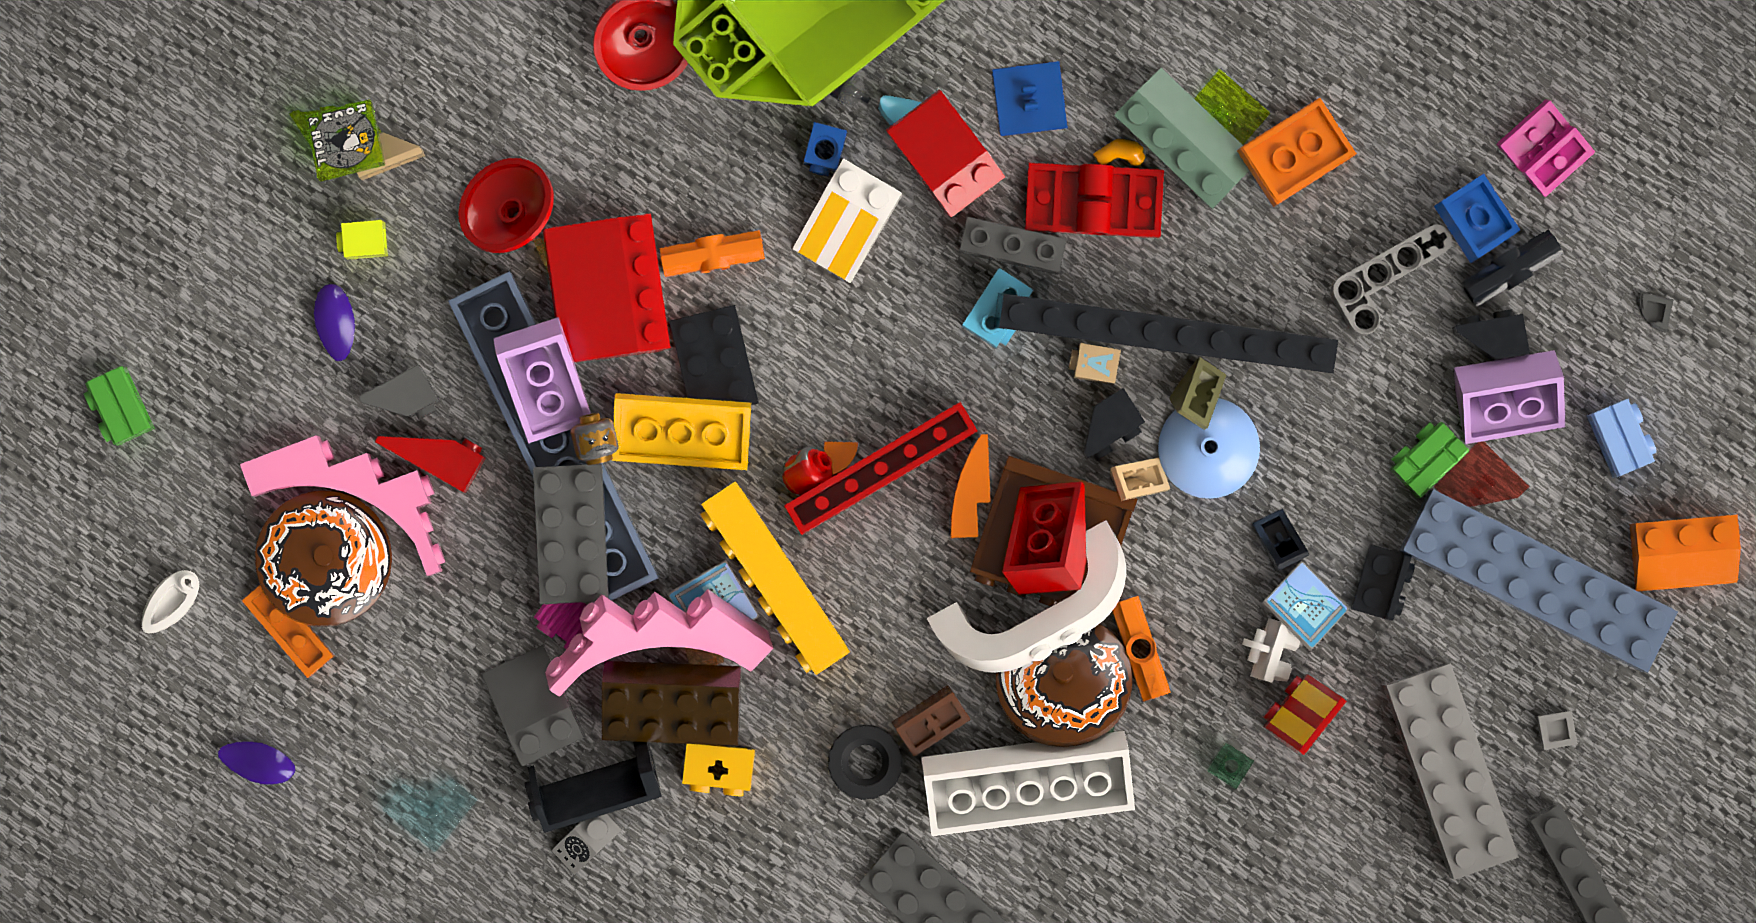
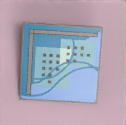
M726 559L667 593L672 603L685 613L690 603L695 598L701 597L709 589L750 619L755 620L760 617Z
M1303 561L1262 602L1309 651L1320 642L1349 610L1337 595Z

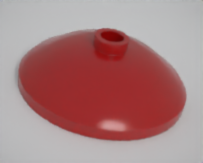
M617 0L603 12L594 30L593 51L597 64L608 79L626 89L646 91L657 89L670 83L683 72L688 62L673 45L677 10L676 2L673 0ZM638 30H645V35L642 38H636L634 34Z
M507 158L486 166L473 177L461 197L458 216L462 232L473 245L486 252L505 253L521 248L542 231L551 215L554 203L552 183L547 174L537 164L526 159Z

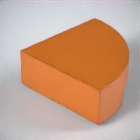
M824 442V452L828 454L832 461L833 474L841 472L853 461L857 452L858 442Z

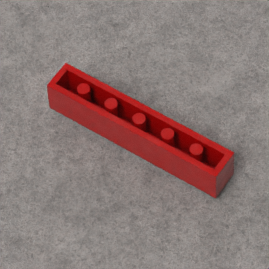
M959 402L784 506L800 534L804 535L974 435L978 430L962 403Z

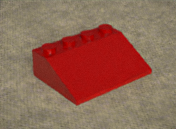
M651 214L610 218L542 230L555 318L559 317L574 363L656 353L670 348Z

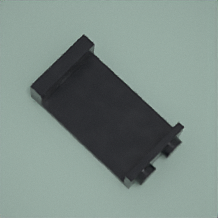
M633 742L635 758L541 786L534 765L527 767L530 781L524 782L530 801L528 802V807L533 822L539 820L543 832L546 833L662 797L655 761L649 743Z

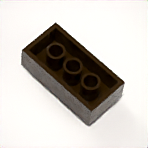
M605 661L602 677V740L738 746L741 666Z

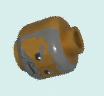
M599 413L580 416V423L571 429L576 457L579 460H586L587 465L612 460V454L619 448L613 421L608 418H600Z

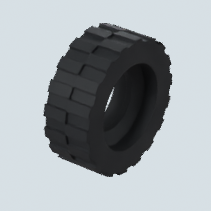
M862 724L846 729L835 739L828 755V769L837 788L848 796L860 800L875 799L883 794L885 795L895 786L902 771V753L897 741L889 732L875 725ZM861 745H869L876 748L882 757L880 771L869 779L855 776L848 764L851 752Z

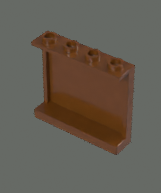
M1008 456L970 569L971 573L976 574L974 581L991 587L997 581L1008 585L1006 592L1026 598L1027 594L1019 595L1002 573L1020 487L1082 481L1085 485L1086 531L1106 520L1120 545H1122L1138 499L1132 498L1121 501L1116 491ZM1086 557V565H1085V570H1084L1082 585H1083V583H1084V581H1085V579H1086V577H1087V573H1088V560H1087V557ZM1078 590L1033 594L1040 596L1039 603L1052 607Z

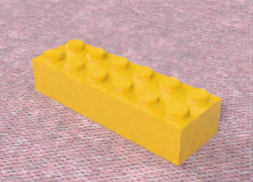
M736 481L701 505L705 511L700 514L712 532L716 529L719 530L724 538L719 544L731 560L737 557L743 568L738 572L749 588L756 585L762 594L757 599L768 616H771L773 613L776 615L781 623L776 628L787 645L791 642L795 643L801 652L795 657L805 672L808 673L813 670L815 675H817L850 653V650Z

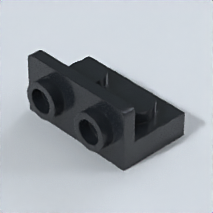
M1370 544L1351 610L1393 621L1395 615L1400 616L1406 599L1405 596H1401L1404 582H1411L1415 569V564L1410 563L1412 555L1402 554Z

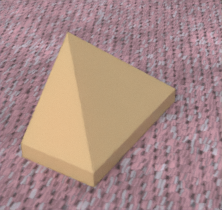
M381 133L375 138L372 152L362 161L357 169V174L361 180H365L422 158L425 154L420 146L389 134Z
M1159 458L1115 466L1110 469L1111 479L1121 501L1170 490Z

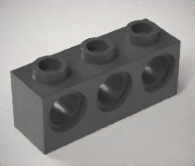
M967 217L959 253L1058 275L1067 239Z

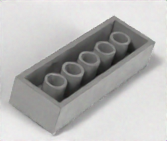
M1444 663L1382 685L1449 877L1456 880L1519 858L1451 663Z

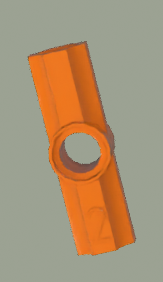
M760 230L725 236L724 234L706 236L695 239V242L660 248L665 277L698 271L700 273H710V270L721 268L726 270L731 265L746 264L765 259Z
M1139 596L1118 602L1112 612L1125 651L1130 660L1131 669L1142 701L1171 693ZM1137 639H1144L1149 644V653L1144 658H1136L1131 652V646Z

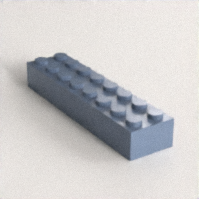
M1434 489L1428 491L1399 549L1400 552L1412 555V558L1640 672H1649L1678 611Z

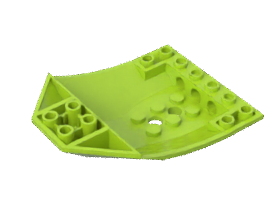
M677 0L673 45L717 98L814 106L895 43L945 0Z

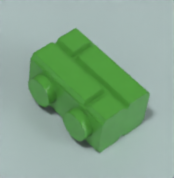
M118 367L85 383L88 391L84 393L85 399L92 411L98 410L103 422L99 423L98 426L106 442L112 440L114 445L119 446L155 429L127 367Z
M1429 422L1416 434L1419 441L1411 449L1405 445L1391 459L1395 464L1390 468V471L1417 499L1427 493L1469 452V449L1443 422H1438L1435 426Z

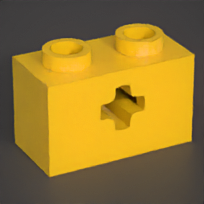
M686 744L682 784H690L689 791L709 793L710 787L723 788L724 795L743 796L744 790H751L755 749L722 745ZM717 760L722 761V766L728 768V773L722 774L720 779H716L715 773L709 771V766H714Z

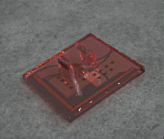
M1481 441L1434 487L1440 493L1468 507L1517 499L1530 486L1484 441Z

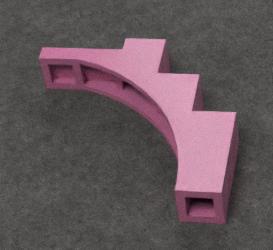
M317 435L240 464L251 496L254 497L279 489L316 486L344 491L362 498L390 516L408 534L416 545L427 576L442 571L440 564L445 563L440 545L438 543L433 545L428 532L433 531V526L428 513H421L419 509L430 504L429 496L434 494L428 475L422 477L420 471L416 470L381 484L379 478L384 477V472L378 458L372 459L368 453L331 466L330 461L335 459L328 440L322 442L321 437Z
M709 589L701 597L695 598L690 603L686 613L656 592L647 600L640 602L633 615L601 594L594 603H589L582 611L580 622L583 633L574 636L566 651L549 663L545 673L549 690L560 697L583 672L601 662L631 651L656 647L700 649L728 658L751 672L771 652L773 645L769 632Z

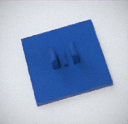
M1059 61L992 69L1000 136L1068 128Z

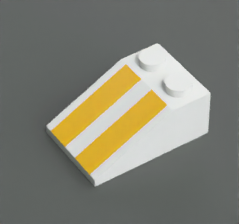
M843 158L796 241L793 250L851 283L901 199L902 193Z

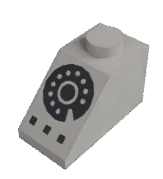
M610 813L580 822L551 851L575 875L624 827Z

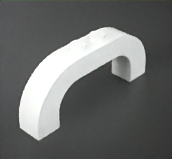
M1106 520L1087 530L1086 557L1088 560V573L1081 589L1063 601L1003 633L985 634L972 628L966 614L957 602L928 617L927 620L947 651L956 660L970 668L984 672H1005L1023 667L1033 661H1041L1047 658L1056 648L1078 641L1082 634L1100 624L1115 608L1123 592L1126 579V562L1123 550Z

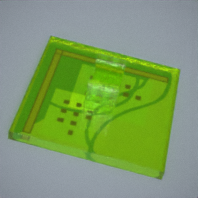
M1221 69L1218 70L1194 98L1242 145L1270 115V112Z

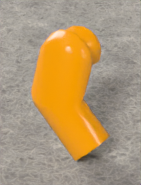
M1120 138L1113 140L1093 153L1098 164L1107 165L1116 158L1128 160L1132 166H1138L1145 160L1141 144Z

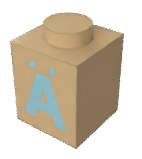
M1080 343L1078 350L1072 349L1069 369L1075 370L1074 378L1114 385L1121 350Z

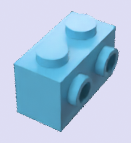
M999 268L962 327L994 348H997L999 343L1006 346L1016 330L994 327L998 293L1029 297L1033 289Z

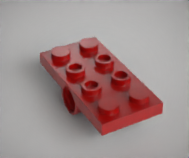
M1029 163L1025 230L1048 233L1161 238L1164 170L1120 168L1102 164L1064 165Z

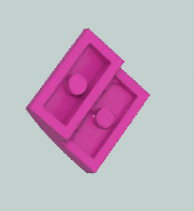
M1547 99L1496 144L1543 197L1549 195L1595 153L1575 127L1570 126L1553 103Z

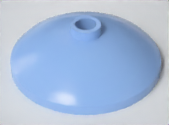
M1218 398L1208 428L1203 430L1174 410L1165 421L1158 442L1159 459L1169 480L1181 491L1206 499L1223 497L1241 488L1252 476L1257 466L1260 452L1258 433L1250 417L1237 405ZM1207 441H1214L1217 445L1216 451L1212 454L1207 453L1204 449Z

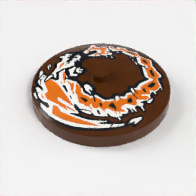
M312 491L286 501L267 519L256 544V573L260 586L268 600L285 616L309 626H337L353 621L363 615L378 601L384 592L391 572V544L381 520L363 502L340 492Z
M1098 624L1082 634V637L1075 643L1064 644L1056 648L1047 658L1041 661H1033L1023 667L1010 671L996 672L997 696L1001 709L1009 722L1026 737L1038 743L1055 747L1082 745L1107 733L1124 714L1132 692L1130 660L1118 638L1106 627Z

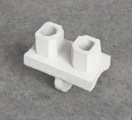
M1268 618L1265 631L1257 628L1253 641L1243 639L1242 645L1251 648L1247 661L1254 663L1250 676L1271 683L1273 680L1287 682L1292 670L1291 664L1280 661L1283 648L1296 651L1299 648L1300 641L1281 621Z

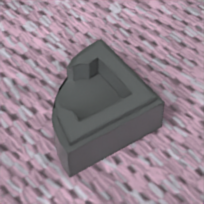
M1640 292L1639 308H1641L1640 311L1642 310V316L1653 328L1667 333L1674 299Z

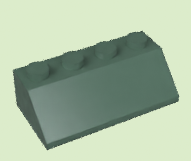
M1162 68L1138 89L1114 115L1119 122L1211 209L1250 171L1237 152L1243 145Z

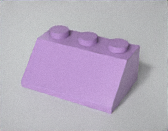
M1554 350L1454 368L1455 391L1465 444L1565 427L1564 376Z

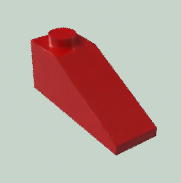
M378 436L375 443L464 493H467L486 457L480 455L482 447L466 438L462 444L455 440Z

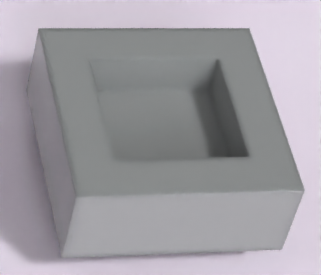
M1572 711L1536 716L1542 750L1578 744Z

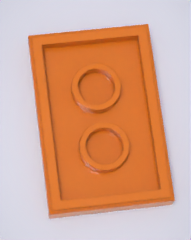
M1318 98L1237 150L1273 207L1357 154L1321 98Z

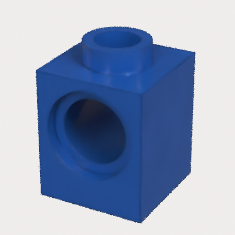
M814 122L804 158V164L810 166L809 172L827 177L830 171L836 172L847 137V130ZM823 142L830 143L835 149L833 156L827 160L820 159L815 154L817 145Z

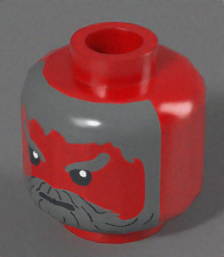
M807 446L785 461L782 474L783 482L792 493L801 496L833 477L832 461L825 452L815 447Z

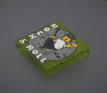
M370 99L305 116L316 174L320 182L386 165L374 106Z

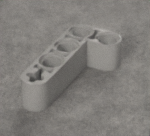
M1442 225L1429 226L1342 275L1333 282L1330 289L1331 298L1353 334L1357 336L1369 335L1380 324V314L1370 297L1371 294L1434 260L1450 249L1452 235L1446 227ZM1431 232L1434 236L1441 235L1443 241L1439 243L1441 249H1438L1436 245L1423 251L1427 256L1424 259L1419 246L1431 239ZM1400 249H1408L1413 253L1414 262L1411 266L1406 267L1398 262L1397 254ZM1377 265L1384 270L1385 277L1383 282L1374 283L1369 279L1368 269L1370 266ZM1349 282L1354 286L1355 296L1353 299L1345 300L1339 295L1338 287L1340 283ZM1365 311L1371 316L1372 324L1369 329H1361L1356 325L1355 316L1358 312Z

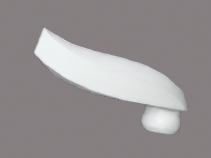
M187 570L178 571L168 576L154 589L148 598L142 614L141 623L145 633H156L165 630L178 622L188 612L199 590V580L195 573Z

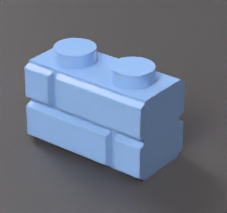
M1625 399L1587 415L1613 478L1622 476L1655 461L1652 454L1656 453V447L1649 434L1643 435L1639 423L1643 422V417L1636 403L1630 404L1629 399Z

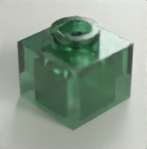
M1223 742L1206 771L1232 788L1237 789L1254 760L1226 742ZM1232 759L1236 761L1237 769L1229 773L1225 770V763Z

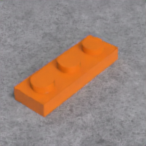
M260 585L242 600L307 678H310L335 656L309 625L294 621L277 610L268 600Z

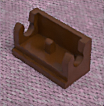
M949 685L893 720L892 724L915 757L971 719Z

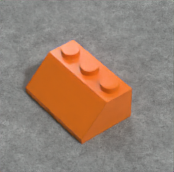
M1738 515L1629 524L1636 591L1738 582L1741 552Z

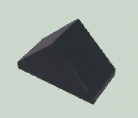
M1283 508L1252 523L1275 571L1281 570L1310 555Z

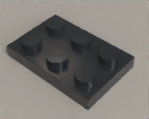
M735 305L669 321L688 398L749 402L751 406L759 404Z

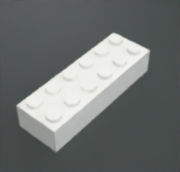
M1124 731L1105 733L1091 742L1071 747H1055L1034 742L921 757L932 836L1135 810L1129 749Z

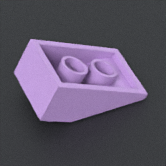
M559 317L493 338L496 356L528 443L571 430L573 426L580 423V416L591 414Z

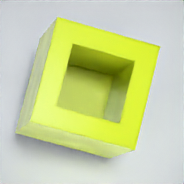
M384 221L341 223L342 232L336 233L338 252H343L344 258L349 260L388 256Z

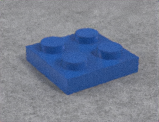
M1485 174L1480 175L1434 206L1470 263L1520 231V228Z

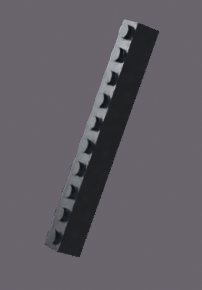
M998 293L994 327L1333 374L1338 340L1003 293Z

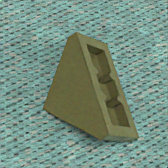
M1199 357L1176 386L1169 400L1179 414L1205 430L1209 426L1226 374Z

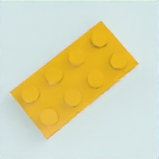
M616 393L614 401V428L619 448L612 454V461L747 470L751 403Z

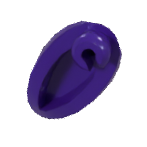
M328 284L320 289L316 297L314 307L315 326L329 355L336 361H342L349 355L353 345L355 318L350 301L343 289L335 284Z
M235 742L221 747L218 751V757L229 769L251 782L279 784L288 781L295 773V765L286 754L263 743Z

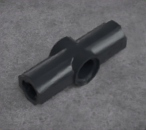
M1548 229L1519 248L1516 246L1491 261V265L1461 282V285L1475 307H1478L1496 297L1497 294L1505 289L1509 291L1534 275L1533 272L1564 253L1559 242Z

